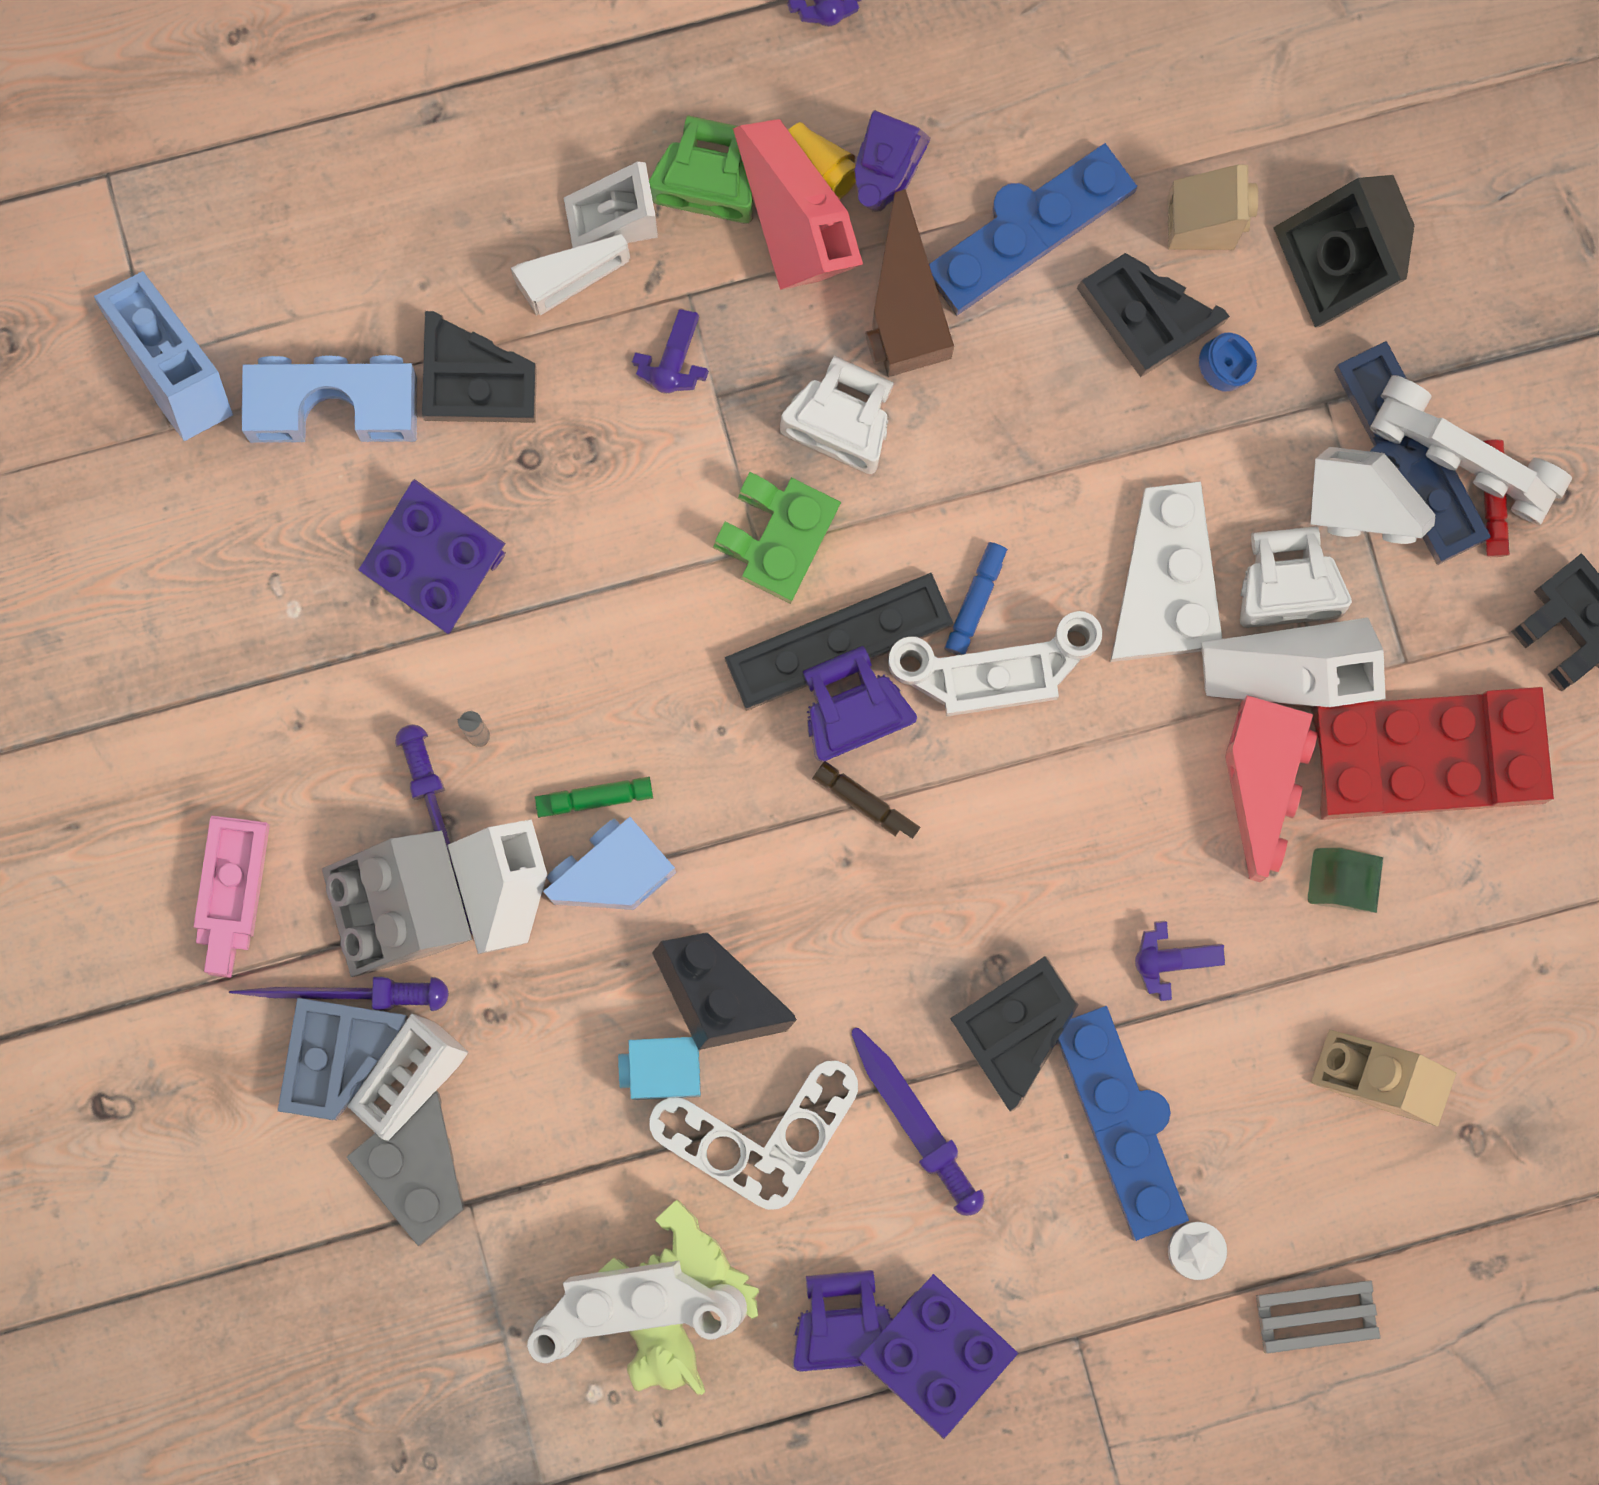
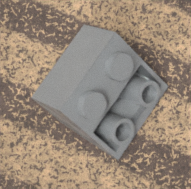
M442 831L392 838L322 868L326 883V893L331 902L341 939L342 952L346 957L351 977L434 955L472 940Z

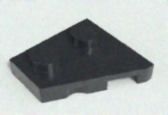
M1124 253L1083 279L1077 287L1140 378L1223 325L1230 317L1226 310L1218 305L1211 309L1184 293L1186 287L1169 277H1161L1154 274L1148 265L1127 253Z
M1044 956L950 1019L1008 1110L1014 1111L1020 1107L1079 1004L1050 959Z

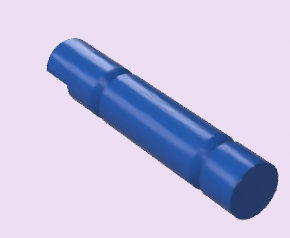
M988 542L976 570L977 575L974 576L952 627L954 631L950 632L944 649L950 653L964 655L968 650L971 642L970 637H973L994 588L993 582L999 576L1003 566L1002 562L1008 550L993 542Z

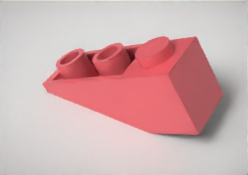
M776 119L740 125L733 128L780 290L820 282L863 265L847 209L781 120Z
M1247 695L1239 705L1225 758L1249 879L1262 882L1268 878L1270 870L1279 872L1288 840L1279 838L1285 816L1294 818L1303 786L1294 784L1300 762L1304 764H1309L1317 740V732L1309 730L1313 714Z

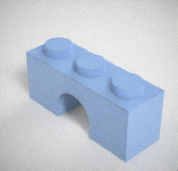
M379 355L371 357L370 364H347V359L344 357L319 356L314 358V364H292V360L287 357L265 356L258 358V364H243L242 432L250 443L306 442V420L308 414L316 404L327 399H341L354 407L355 431L361 442L417 441V375L412 363H403V358Z

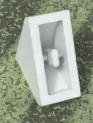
M635 162L564 197L573 248L620 234L623 235L627 243L658 238L646 162Z

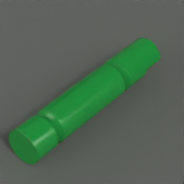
M650 776L633 779L631 782L625 780L572 789L570 793L565 790L535 796L538 818L570 813L572 809L576 812L630 803L633 799L636 801L654 799Z

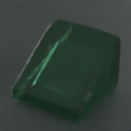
M1344 848L1315 849L1312 858L1308 902L1319 906L1377 913L1384 857Z

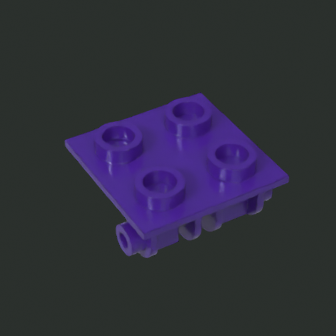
M414 479L358 570L449 634L490 569L494 571L504 559L506 552L502 549L506 543Z
M932 1274L924 1285L904 1303L900 1312L860 1355L858 1360L942 1439H945L1019 1353L936 1275Z

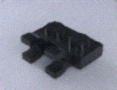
M1582 553L1534 591L1545 605L1511 631L1526 649L1560 622L1581 648L1547 674L1561 692L1578 681L1594 666L1599 668V573Z

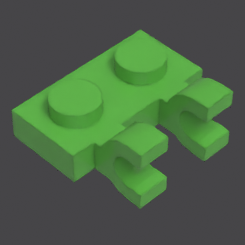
M749 472L739 492L738 499L771 514L772 517L760 541L753 539L748 533L725 521L714 542L713 548L748 564L741 580L791 604L841 502L792 477L783 492L769 481Z

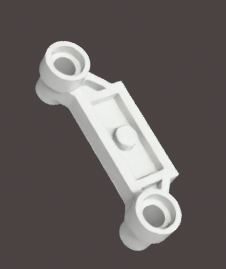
M1392 375L1381 394L1382 399L1385 401L1370 426L1374 433L1397 444H1400L1404 435L1418 441L1429 448L1426 456L1435 463L1450 470H1456L1458 466L1476 475L1473 483L1491 495L1503 498L1507 493L1515 500L1511 511L1532 524H1542L1555 498L1562 499L1572 480L1571 475L1566 471L1539 458H1532L1528 467L1444 418H1437L1425 413L1424 410L1432 395L1410 380Z
M1076 611L1066 615L1060 621L1055 637L1049 642L944 658L935 657L932 648L923 639L905 637L896 642L892 647L888 666L891 674L897 681L911 685L945 705L946 717L1058 699L1057 686L1081 659L1091 656L1097 650L1102 640V628L1093 615L1083 611ZM1073 631L1081 633L1085 637L1086 644L1080 647L1072 645L1068 640L1067 634ZM905 657H914L919 661L921 667L915 672H908L902 668L900 661Z
M680 1261L572 1276L563 1282L565 1290L563 1298L554 1309L548 1311L535 1324L527 1346L533 1359L540 1363H551L556 1359H562L570 1355L580 1345L582 1338L683 1323L693 1327L702 1338L713 1340L732 1333L743 1322L747 1313V1303L743 1294L731 1285L719 1284L708 1288L681 1271ZM711 1311L715 1312L721 1321L716 1320L712 1316ZM548 1336L553 1339L555 1344L548 1339Z

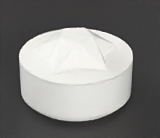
M1190 1222L1180 1226L1172 1234L1168 1243V1257L1171 1265L1180 1275L1189 1279L1204 1280L1216 1275L1224 1266L1227 1258V1245L1222 1234L1212 1225L1203 1222Z

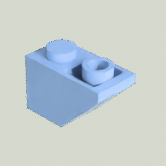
M631 817L626 819L621 825L614 818L590 838L589 841L594 845V848L577 862L571 855L547 875L546 878L551 885L543 892L554 905L634 910L674 876L676 870Z

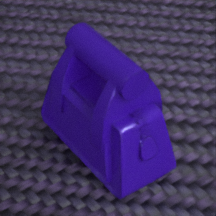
M874 110L872 112L855 166L858 199L861 204L872 211H882L888 204L893 202L896 191L907 189L930 142V137L917 126Z
M864 646L802 671L810 691H813L816 704L813 702L812 706H808L809 720H807L808 736L812 737L814 756L818 761L830 760L913 725L917 720L916 713L901 695V690L893 684L890 678L885 677L884 674L882 677L877 675L876 678L870 668L872 664ZM858 672L861 685L833 697L830 696L825 687L826 685Z
M873 1270L806 1276L807 1297L811 1299L810 1312L805 1310L806 1313L801 1312V1316L798 1317L799 1322H797L798 1326H796L794 1336H796L792 1361L794 1370L804 1372L865 1366L858 1358L893 1319L892 1317L890 1318L889 1309H886L885 1305H875ZM860 1294V1308L825 1311L823 1298Z

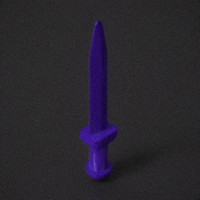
M406 725L398 731L395 744L396 747L403 746L405 758L413 779L410 782L411 796L414 800L425 799L434 831L443 832L468 927L472 934L448 849L450 841L435 794L445 791V787L441 778L434 774L423 740L428 737L427 732L418 725Z
M373 977V988L269 987L229 991V994L266 998L372 999V1008L378 1011L390 1010L394 1005H430V1010L436 1011L446 1004L449 997L446 984L436 977H431L430 983H399L386 977Z
M854 1028L852 1030V1037L866 1073L923 1157L919 1161L920 1165L929 1174L937 1173L957 1203L953 1209L958 1214L963 1216L975 1215L984 1205V1193L982 1189L977 1192L975 1191L960 1166H958L956 1162L958 1149L953 1140L946 1142L891 1058L861 1029Z

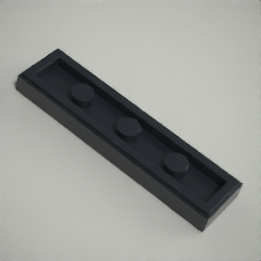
M931 572L726 656L725 662L745 710L748 711L808 686L802 673L803 670L860 646L865 647L870 660L889 653L894 644L905 637L923 639L952 627L953 621Z

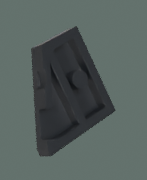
M425 311L422 417L424 421L536 423V364L513 351L507 352L495 346L493 341L475 332L470 333L448 322L442 315L434 311Z
M708 932L661 941L652 952L698 1050L786 1032L797 1020L794 1013Z

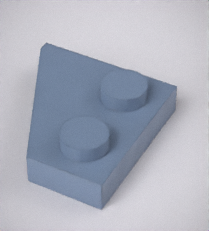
M297 998L277 1111L337 1121L408 1020V1016Z

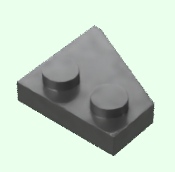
M437 1090L389 1141L381 1139L375 1133L346 1157L418 1246H421L465 1209L460 1185L456 1177L450 1139L447 1136L442 1113L441 1098Z

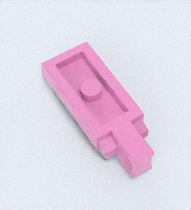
M211 816L194 920V928L197 929L196 943L208 945L204 972L208 973V975L232 978L236 949H249L250 936L253 937L270 828L267 822Z

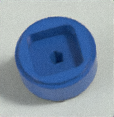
M1223 333L1208 341L1202 347L1199 355V367L1204 379L1213 388L1229 392L1247 384L1254 377L1257 359L1252 346L1245 338L1235 333Z

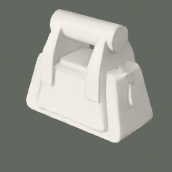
M834 356L823 381H811L794 397L791 404L783 412L780 422L781 434L866 474H873L878 467L883 440H886L887 437L886 424H888V416L880 407L882 402L885 403L894 382ZM838 383L845 384L870 397L867 402L859 400L838 390Z
M1318 526L1255 532L1251 534L1252 551L1256 555L1255 564L1247 568L1248 571L1245 572L1246 576L1240 596H1243L1240 624L1243 627L1251 628L1339 619L1344 616L1352 603V599L1334 559L1329 556H1323ZM1303 550V559L1274 560L1273 553Z

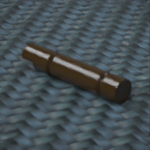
M827 761L822 763L812 778L823 787L830 788L833 794L876 824L881 823V827L895 837L899 831H902L913 839L921 828L896 809H890V805L844 773L840 774L839 770Z

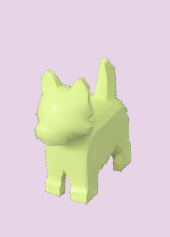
M679 1200L674 1201L655 1219L663 1229L673 1231V1249H664L660 1257L653 1254L650 1256L648 1264L642 1262L640 1266L680 1261L683 1273L708 1288L719 1284H727L737 1288L746 1300V1314L751 1319L758 1316L757 1301L754 1298L759 1293V1288L746 1284L749 1276L731 1267L718 1242L700 1230L698 1219ZM613 1258L599 1272L629 1267L619 1259ZM683 1324L629 1331L638 1347L635 1358L627 1365V1373L635 1391H642L650 1386L657 1385L663 1389L674 1390L687 1384L698 1395H702L705 1392L703 1382L697 1371L695 1351L682 1326Z

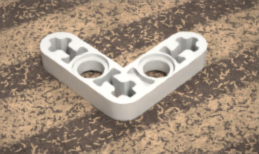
M826 1061L817 1065L808 1076L764 1148L690 1101L680 1097L667 1098L656 1105L650 1116V1130L654 1139L662 1146L754 1204L767 1210L780 1209L788 1205L795 1197L854 1102L858 1092V1080L854 1071L845 1063ZM835 1071H839L845 1076L842 1085L849 1091L844 1099L834 1096L824 1111L835 1114L832 1123L827 1125L817 1113L802 1109L799 1106L805 1097H808L815 1105L823 1090L821 1085L816 1083L818 1077L821 1074L831 1077ZM679 1107L684 1108L688 1112L685 1118L686 1123L700 1131L702 1121L704 1120L714 1126L701 1140L697 1156H692L685 1151V1148L693 1141L683 1134L676 1133L672 1139H668L663 1135L666 1125L659 1119L665 1110L674 1114ZM805 1118L811 1120L817 1126L819 1140L812 1150L798 1152L788 1145L786 1130L788 1125L796 1119ZM729 1137L738 1143L740 1159L734 1168L718 1170L709 1163L707 1149L709 1144L716 1138ZM750 1151H754L762 1156V1160L757 1162L755 1167L764 1173L771 1174L775 1168H779L785 1173L782 1182L788 1187V1191L783 1197L774 1194L770 1197L769 1201L763 1199L759 1195L762 1185L749 1176L747 1177L745 1187L733 1181L746 1167Z

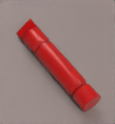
M1493 439L1483 441L1504 453V440ZM1484 491L1485 519L1488 521L1485 527L1491 536L1486 541L1487 557L1510 555L1508 522L1505 521L1508 518L1507 493L1503 498H1499Z

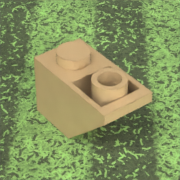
M1233 165L1173 181L1168 194V250L1235 249L1242 233L1249 232L1251 217H1256L1258 211L1257 183H1248V165Z
M1329 1029L1311 1083L1392 1114L1438 1127L1456 1072L1421 1054Z

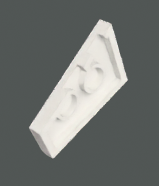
M1201 482L1145 488L1110 662L1202 652L1201 642L1222 639Z

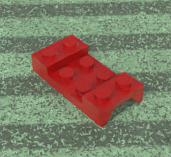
M1543 687L1491 690L1475 695L1377 702L1368 701L1335 707L1314 706L1311 708V714H1313L1312 722L1319 738L1323 781L1320 804L1321 820L1545 804L1554 799Z

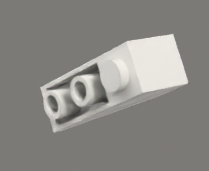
M1368 617L1201 642L1204 687L1206 695L1210 697L1244 700L1248 695L1269 702L1320 707H1335L1386 699L1384 650Z

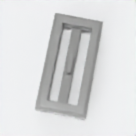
M1367 1280L1256 1295L1264 1353L1380 1339L1379 1327H1377L1375 1317L1377 1315L1376 1305L1373 1303L1372 1292H1374L1372 1281ZM1359 1294L1360 1305L1271 1317L1270 1306ZM1360 1317L1363 1320L1364 1328L1281 1339L1274 1338L1273 1329Z

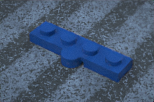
M1106 143L1034 192L1028 186L1020 183H1010L1003 186L997 192L994 199V220L929 264L937 290L956 316H958L1136 192L1138 186Z
M1107 1006L1070 1019L1058 1040V1044L1133 1240H1140L1189 1221L1156 1135L1164 1130L1169 1123L1171 1112L1167 1100L1156 1091H1139Z

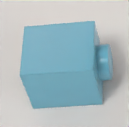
M692 1037L628 1040L629 1053L618 1054L620 1088H630L632 1100L701 1097L699 1050Z

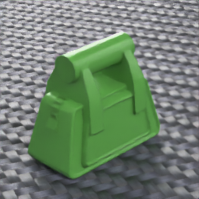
M687 115L681 142H673L668 146L649 179L653 203L740 223L752 221V192L733 128L738 126ZM699 140L729 147L728 153L701 148L697 147V142Z

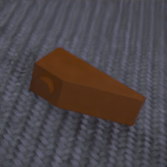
M906 189L896 191L894 194L873 313V330L865 332L874 364L883 362L888 377L950 360L954 350V343Z

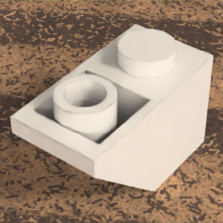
M1329 447L1315 459L1311 525L1327 526L1329 534L1343 537L1358 536L1361 534V531L1382 533L1383 540L1398 544L1414 543L1416 538H1422L1434 526V512L1385 453Z
M532 819L488 827L448 844L478 954L528 943L547 876Z

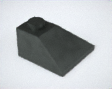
M1394 175L1357 178L1273 227L1315 328L1329 323L1407 279L1415 225Z

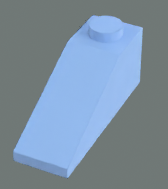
M143 271L94 296L98 307L157 405L183 441L233 416L217 369Z

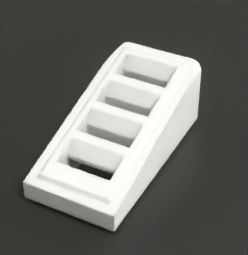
M622 234L517 264L511 267L512 275L536 316H541L628 263L630 259L628 243Z
M411 1014L347 1107L381 1139L389 1141L458 1068L468 1054V1051L434 1021ZM429 1045L431 1050L426 1054L423 1050ZM412 1062L418 1066L414 1074L407 1068ZM396 1079L404 1086L400 1094L391 1086ZM379 1096H382L391 1105L387 1113L374 1103Z

